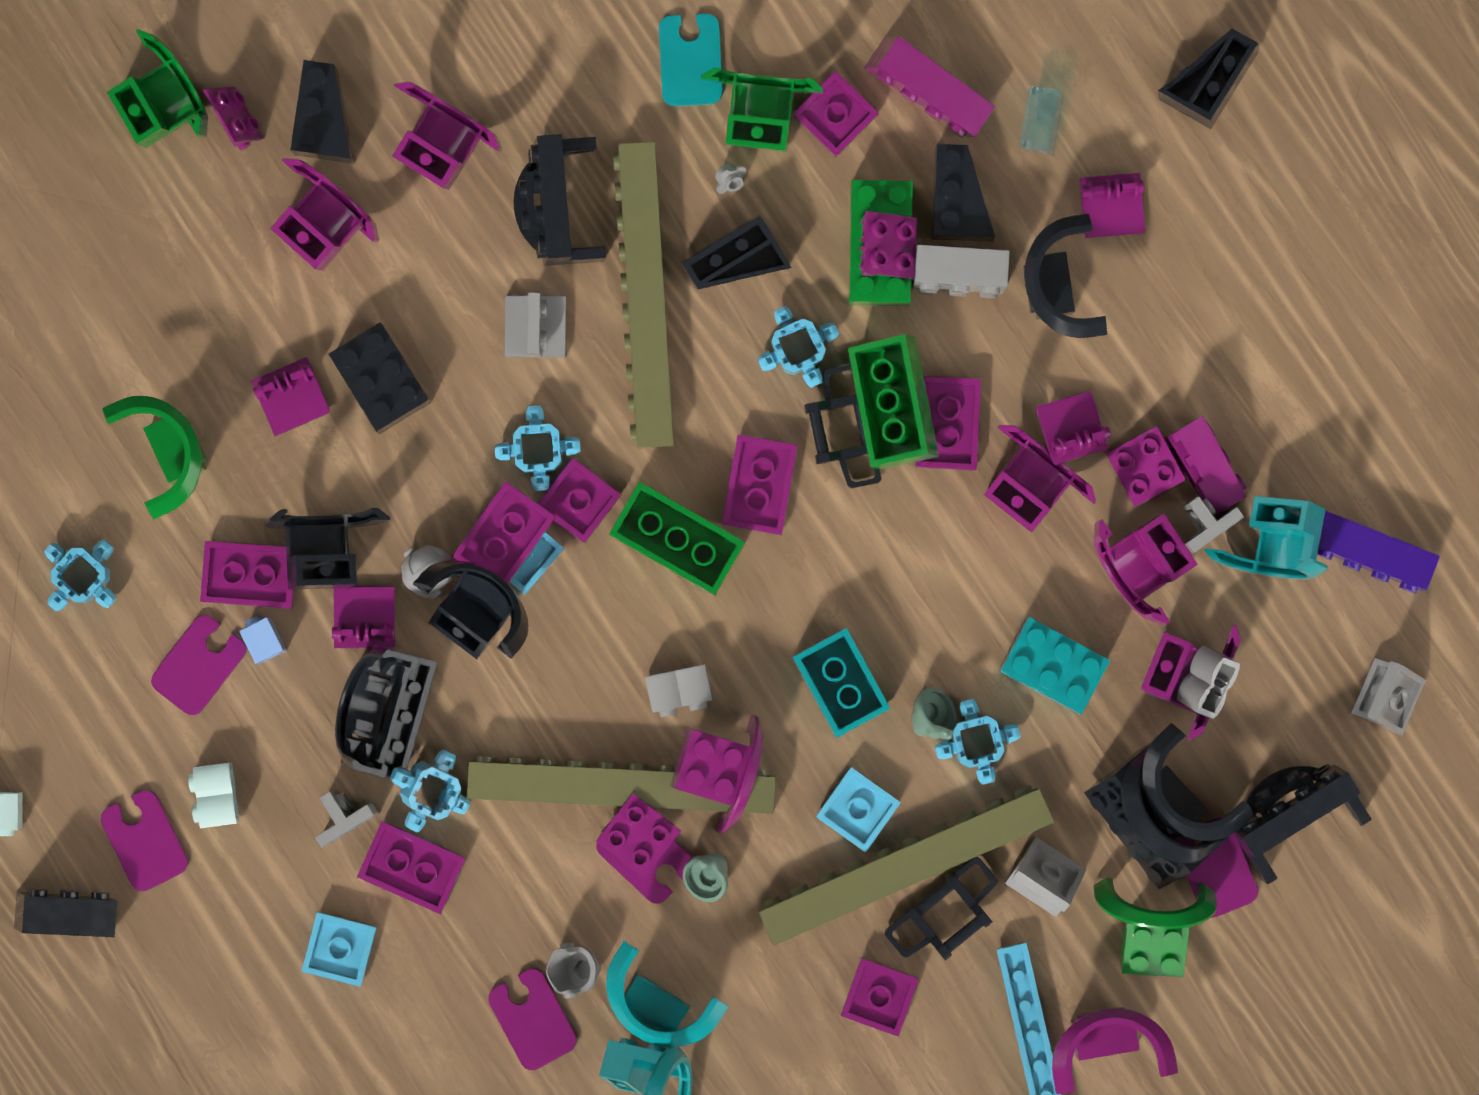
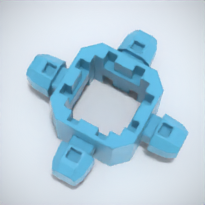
M783 306L775 310L774 318L777 325H781L782 328L775 331L771 346L774 352L770 353V351H767L757 359L762 371L777 368L776 365L780 363L783 371L796 375L803 371L805 375L802 377L810 388L821 384L822 375L819 368H815V365L823 360L826 351L823 342L829 343L839 335L835 323L824 324L817 331L813 322L802 318L793 322L794 316L788 307ZM806 329L816 348L817 354L791 366L780 345V340L798 330Z
M540 405L528 406L526 422H529V425L520 426L514 432V444L510 445L509 442L495 445L496 459L511 460V457H515V465L525 474L534 473V477H531V482L535 492L548 491L549 476H546V472L556 471L563 463L562 453H566L568 456L581 452L579 438L565 437V440H561L559 430L551 424H542L545 418ZM551 433L553 462L525 464L522 436Z
M103 539L92 547L93 552L86 548H71L65 553V548L53 542L45 549L46 557L53 564L57 563L51 570V582L59 590H54L48 598L47 604L55 611L62 610L69 604V598L76 603L91 602L96 597L95 601L106 608H110L116 602L117 597L109 587L104 588L111 579L110 568L102 561L104 559L108 560L114 551V547L107 540ZM79 557H83L100 573L96 581L82 594L75 591L62 578L67 568Z
M974 699L961 701V716H965L966 721L955 724L952 742L945 740L934 746L937 758H953L952 754H956L958 762L966 767H978L976 774L982 785L994 782L995 771L994 767L990 766V763L999 761L1005 751L1003 741H1006L1008 744L1017 741L1021 737L1018 725H1003V729L999 730L996 720L986 715L977 716V713L980 711ZM988 724L995 752L967 759L960 731Z
M442 749L434 759L436 762L434 766L421 761L414 764L410 771L401 767H395L391 773V781L401 787L400 795L403 803L413 809L412 812H408L405 826L415 832H419L427 821L425 819L426 815L440 820L448 817L450 811L465 814L470 807L471 802L465 796L459 794L461 790L459 780L448 773L449 769H453L456 755L445 749ZM428 774L445 780L444 785H446V789H442L438 797L440 799L439 803H434L432 807L416 801L417 797L414 795L422 785V778H427Z

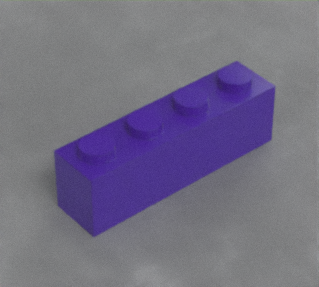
M1325 511L1317 556L1331 560L1333 556L1344 560L1343 566L1355 571H1360L1361 567L1372 571L1371 577L1388 583L1389 579L1400 582L1399 588L1413 594H1417L1418 590L1425 591L1428 589L1440 558L1439 555L1331 512Z

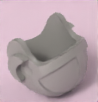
M424 545L417 551L415 548H411L403 554L406 559L401 563V571L405 586L426 599L431 596L434 600L444 593L442 589L452 581L453 577L439 582L428 595L414 586L413 582L429 566L437 562L452 560L451 555L444 549L433 545Z
M574 943L560 944V949L553 951L546 968L549 982L558 994H563L564 999L577 998V993L590 991L596 984L601 972V966L591 950L586 947H574Z

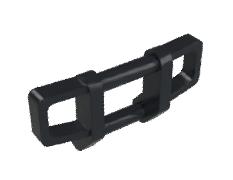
M851 364L825 370L823 375L825 401L805 404L804 409L805 413L809 414L817 450V455H815L816 464L839 461L847 486L854 489L877 484L882 478L880 469L873 468L874 478L854 482L850 478L844 461L868 455L857 394L831 399L830 376L847 371L852 372ZM853 405L862 446L829 452L821 412Z
M975 857L956 872H950L945 876L946 880L914 907L912 904L907 907L905 913L885 929V936L903 957H909L931 943L946 961L952 956L951 952L980 928L983 926L986 928L993 922L978 903L997 885L998 880L981 858ZM977 864L989 877L990 882L973 898L957 878ZM952 890H955L976 917L942 943L921 916ZM910 917L926 938L910 949H903L892 933Z

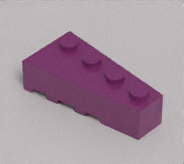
M899 36L883 38L864 69L875 75L883 83L899 91L905 99L925 109L924 112L937 121L941 119L950 125L948 129L960 138H964V136L975 137L995 108L993 104Z

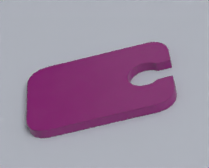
M200 616L191 624L154 672L151 679L152 686L157 692L189 715H196L203 711L246 654L244 642L234 634L227 640L223 651L214 653L208 649L206 644L208 636L216 632L221 625L210 616Z
M148 790L131 796L134 804L142 812V818L136 825H128L123 821L122 810L118 803L105 809L101 815L102 826L131 885L138 891L149 890L183 873L188 867L187 856L155 793Z
M1222 817L1211 819L1209 821H1206L1205 823L1215 822L1217 820H1220ZM1234 834L1230 835L1228 840L1219 846L1191 873L1186 875L1196 901L1198 900V883H1204L1215 891L1217 909L1211 918L1248 905L1255 901L1258 895L1256 883ZM1183 835L1174 839L1175 842L1185 846H1196L1195 839Z
M673 841L643 879L596 842L598 853L647 900L655 904L664 902L673 893L668 886L662 885L657 881V869L661 865H671L676 870L677 875L683 880V869L686 863L692 859L677 842Z
M529 969L518 975L521 983L529 990V998L525 1003L515 1004L510 1000L509 990L505 982L491 990L488 1001L523 1067L528 1070H536L572 1051L576 1046L577 1038L543 973L537 969Z

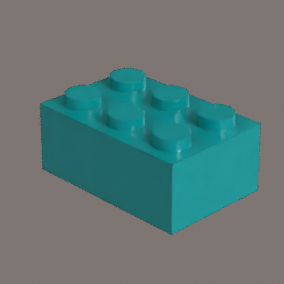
M1027 617L998 672L1082 715L1111 660Z
M847 628L792 657L836 738L891 709Z

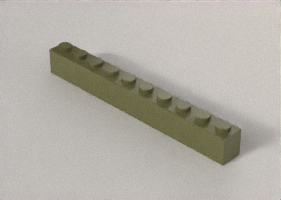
M655 142L618 144L619 152H613L614 171L620 170L621 182L615 183L616 201H622V213H617L618 231H624V243H619L620 261H626V273H620L621 291H627L628 303H622L623 322L629 321L630 333L624 334L625 352H631L632 364H626L627 382H633L634 394H628L629 413L635 412V424L630 425L631 443L637 442V449L674 447L656 147Z
M476 756V761L469 762L467 799L623 806L634 793L652 808L728 812L731 807L727 804L670 787L676 765H659V770H647V764L629 763V769H619L616 762H598V767H586V761L568 760V766L555 765V759H537V764H525V758L507 757V763L494 762V756ZM758 769L750 797L743 812L774 813L775 776H769V770Z
M1030 785L1013 792L1015 798L1004 802L1003 798L986 804L988 810L976 814L975 810L958 816L959 822L948 827L947 822L939 824L930 829L931 835L920 839L918 834L903 840V847L892 851L891 847H887L874 853L876 859L865 864L863 859L846 865L847 871L836 876L835 871L819 877V884L808 888L807 884H803L790 890L792 896L780 900L779 896H775L762 902L763 908L758 910L773 946L1054 823L1040 789L1032 790Z

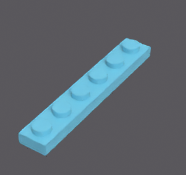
M1027 943L997 948V956L1029 1095H1061L1055 1092L1052 1074L1053 1056Z

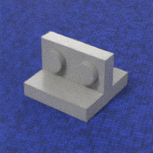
M528 293V296H505V357L566 358L567 297L541 296L540 293Z
M1200 497L1191 499L1182 508L1199 532L1186 540L1184 544L1189 552L1193 554L1240 521L1244 516L1236 507L1215 519L1213 516L1216 514V511L1207 499L1203 501Z
M1375 658L1351 714L1403 736L1426 680L1399 663L1393 661L1389 663Z
M337 790L330 791L319 799L335 825L316 836L315 839L321 848L328 846L379 814V811L374 803H370L351 814L349 810L353 806L344 792L338 793Z
M1035 836L1021 861L1008 876L1005 884L1056 917L1060 911L1065 912L1071 904L1086 869Z

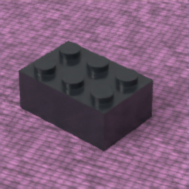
M381 322L329 353L330 358L378 434L383 433L431 403Z

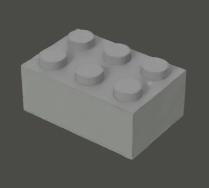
M917 245L912 288L919 289V294L936 295L939 290H948L950 296L966 297L969 292H979L980 298H998V295L1003 294L1007 289L1010 251Z

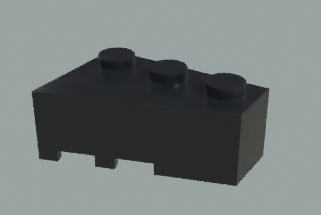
M1232 28L1204 51L1202 56L1189 67H1185L1176 78L1159 89V100L1212 129L1257 56L1258 43Z
M303 60L290 150L296 156L354 164L338 70L334 64Z
M937 144L934 166L932 240L993 242L995 238L968 145Z
M756 215L680 262L693 286L698 290L792 268L760 215Z

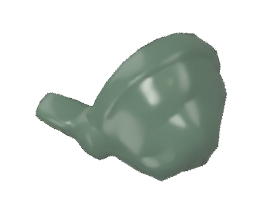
M935 687L925 688L917 695L911 714V722L914 726L913 731L919 736H926L932 739L942 738L948 740L952 738L956 723L955 708L951 699L941 689Z
M711 853L695 856L686 863L682 874L683 882L692 896L701 901L716 902L725 895L728 889L726 857L721 853Z

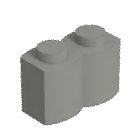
M1203 645L1196 652L1191 663L1190 673L1184 678L1179 687L1177 701L1199 714L1214 719L1225 703L1226 691L1233 685L1238 676L1240 663L1215 649Z
M706 664L645 677L652 713L659 712L660 717L678 714L677 708L688 705L690 711L707 708V701L713 700Z

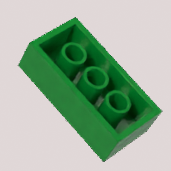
M851 180L848 305H910V278L874 274V276L862 275V270L859 269V265H861V255L863 254V251H860V247H864V242H860V238L864 237L862 236L863 224L861 220L864 219L865 211L912 217L913 181Z
M903 334L848 348L870 467L883 470L939 457L916 338Z
M640 481L609 533V536L713 596H716L746 543Z

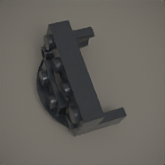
M562 134L537 136L534 144L530 145V149H528L529 162L522 170L514 191V214L520 232L528 244L536 250L537 259L542 258L543 266L604 262L606 259L605 246L571 249L564 156L594 152L597 149L596 137L562 139ZM539 193L540 205L534 208L533 195Z
M374 645L372 651L356 663L344 685L336 715L335 739L337 749L342 758L340 763L354 770L381 777H390L395 767L408 768L437 662ZM376 673L379 675L387 676L390 678V680L372 676L369 674ZM393 687V692L384 720V724L382 727V731L379 734L384 708L390 691ZM352 734L374 740L371 742L365 741L362 739L354 738Z
M1149 743L1137 750L1113 772L1099 779L1084 794L1090 800L1092 807L1108 823L1110 830L1126 846L1129 854L1144 869L1149 880L1158 889H1161L1191 873L1219 846L1228 840L1229 836L1218 840H1202L1195 847H1191L1171 840L1157 828L1144 807L1140 791L1142 765L1145 753L1151 744Z
M1326 764L1320 768L1293 766L1272 773L1251 791L1246 802L1255 815L1233 834L1260 879L1266 884H1270L1278 877L1263 854L1342 804H1345L1360 826L1365 825L1372 819L1357 796L1360 794V791L1347 771L1335 764L1332 766ZM1295 791L1294 795L1296 797L1286 803L1284 801L1277 802L1286 794Z

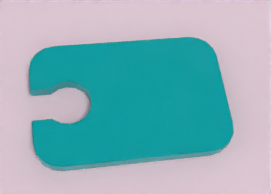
M696 14V24L699 27L700 33L698 38L691 42L684 41L679 36L681 15L667 16L659 24L662 96L665 103L669 106L713 105L722 98V83L701 79V75L714 67L721 69L719 22L711 14Z

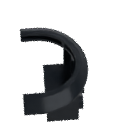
M1089 213L1064 217L1045 227L1033 241L1023 266L1030 313H1036V320L1041 319L1054 331L1073 338H1091L1107 335L1106 316L1084 319L1066 316L1073 315L1075 312L1066 251L1051 254L1045 253L1055 242L1064 237L1092 232Z
M379 508L331 516L286 515L287 509H281L264 521V526L285 530L288 590L340 589L357 585L356 554H349L348 528L381 524L389 521L390 516Z
M448 560L429 566L413 582L414 586L428 595L442 580L453 576H461L450 594L438 606L428 623L475 659H478L495 639L509 616H511L510 630L497 646V649L512 659L524 644L529 627L525 608L513 589L495 573L473 563Z
M1169 724L1152 741L1143 760V784L1140 786V791L1146 811L1148 813L1152 811L1159 819L1157 822L1158 826L1169 836L1171 834L1174 837L1183 835L1191 839L1210 841L1232 835L1243 827L1255 814L1244 800L1220 820L1210 823L1197 822L1208 810L1167 765L1163 766L1169 752L1186 737L1174 724Z

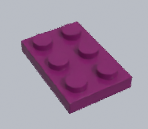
M924 376L939 457L915 462V468L976 471L981 379Z
M744 435L737 436L722 525L782 535L798 445Z
M505 481L453 554V557L458 561L481 566L495 573L509 584L556 517Z
M205 541L200 602L293 609L294 590H288L286 547Z
M382 821L357 878L441 915L466 857Z

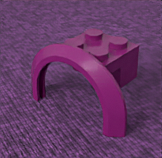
M412 82L394 84L396 88L428 106L413 131L407 130L392 156L435 184L450 190L480 139L495 150L502 151L495 133L455 107Z
M282 159L295 173L304 176L315 185L296 207L289 206L270 229L314 269L323 271L358 230L372 242H379L378 230L374 220L337 185L302 160Z
M999 425L997 427L1022 447L984 495L1031 533L1069 485H1072L1093 504L1096 503L1093 487L1064 463L1053 465L1049 451L1015 425Z
M1161 514L1154 517L1111 547L1108 546L1107 538L1113 535L1103 519L1097 521L1094 524V546L1098 558L1112 583L1127 603L1140 616L1160 625L1169 624L1170 621L1161 607L1154 608L1143 599L1165 584L1176 580L1198 564L1166 515Z
M1233 625L1222 652L1231 659L1234 658L1241 641L1236 625ZM1164 632L1140 691L1197 714L1187 738L1188 741H1191L1203 734L1209 717L1199 714L1177 701V694L1182 681L1190 673L1192 660L1200 648L1192 646L1193 643Z
M751 715L746 730L750 735L749 746L692 728H688L670 787L730 805L731 807L725 815H720L716 828L718 833H724L737 823L746 807L756 779L764 736L759 719L755 715Z
M1125 1007L1076 1015L1077 1020L1070 1021L1071 1026L1059 1039L1052 1059V1074L1056 1094L1075 1092L1072 1076L1074 1052L1076 1053V1058L1081 1061L1140 1050L1136 1032L1138 1030L1145 1035L1154 1048L1160 1076L1165 1077L1178 1073L1174 1048L1166 1032L1149 1017L1127 1010Z

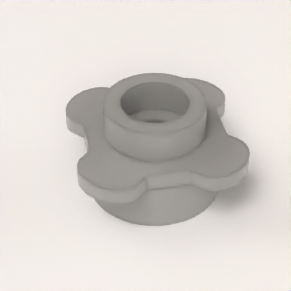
M734 164L722 166L715 176L719 183L716 187L717 192L723 194L726 191L733 192L741 189L744 185L742 179L746 173L745 167L742 165L736 167Z

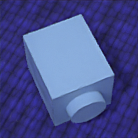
M261 615L246 621L244 623L246 628L239 631L255 664H261L287 651L271 618L266 617L262 619Z

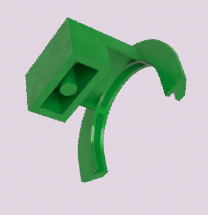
M137 29L136 32L144 46L151 49L164 64L140 79L131 76L107 91L109 98L136 144L148 148L188 122L197 136L201 138L206 137L208 114L198 91L186 71L170 49L158 37Z
M715 67L701 75V79L705 81L733 85L725 141L727 146L787 152L794 92L823 93V88L812 78L791 79L731 72Z
M150 396L126 397L103 407L102 410L109 425L136 414H151L163 418L144 427L143 430L167 482L173 486L165 493L144 502L153 520L180 507L193 493L199 480L200 472L206 470L203 462L207 461L189 419L169 403Z
M1105 878L1093 885L1094 898L1098 906L1110 916L1126 922V928H1122L1119 954L1122 974L1183 977L1189 927L1201 924L1215 914L1217 909L1215 891L1204 883H1198V900L1193 905L1175 911H1154L1137 907L1123 900L1114 889L1113 878Z

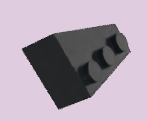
M29 889V892H17L14 929L24 934L115 938L117 900L109 898L110 893L91 892V897L79 896V891L60 890V894H48V890Z

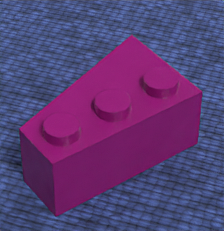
M1204 416L1165 438L1202 501L1207 499L1216 511L1215 515L1247 497L1244 493V490L1247 489L1244 481L1238 473L1234 474L1229 465L1231 463L1229 456L1222 447L1220 448L1215 434Z

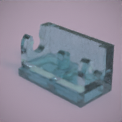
M1029 86L1019 145L1026 151H1041L1045 155L1054 156L1063 95L1059 90Z

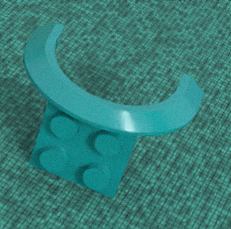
M1254 496L1249 526L1260 531L1255 560L1239 557L1218 549L1205 548V552L1214 562L1237 570L1286 579H1313L1328 570L1326 564L1316 560L1325 508L1310 501Z
M623 941L609 965L606 977L608 1000L614 1014L622 1025L636 1037L651 1044L664 1047L690 1045L711 1033L729 1007L714 996L696 1021L685 1028L677 1030L690 1009L688 1003L638 973L628 991L624 994L625 976L639 949Z
M620 1038L619 1042L608 1041L599 1076L616 1089L642 1095H663L670 1076L679 1078L678 1095H692V1067L688 1057L681 1048L670 1046L666 1049L658 1045L649 1044L647 1049L637 1046L638 1042L627 1038Z

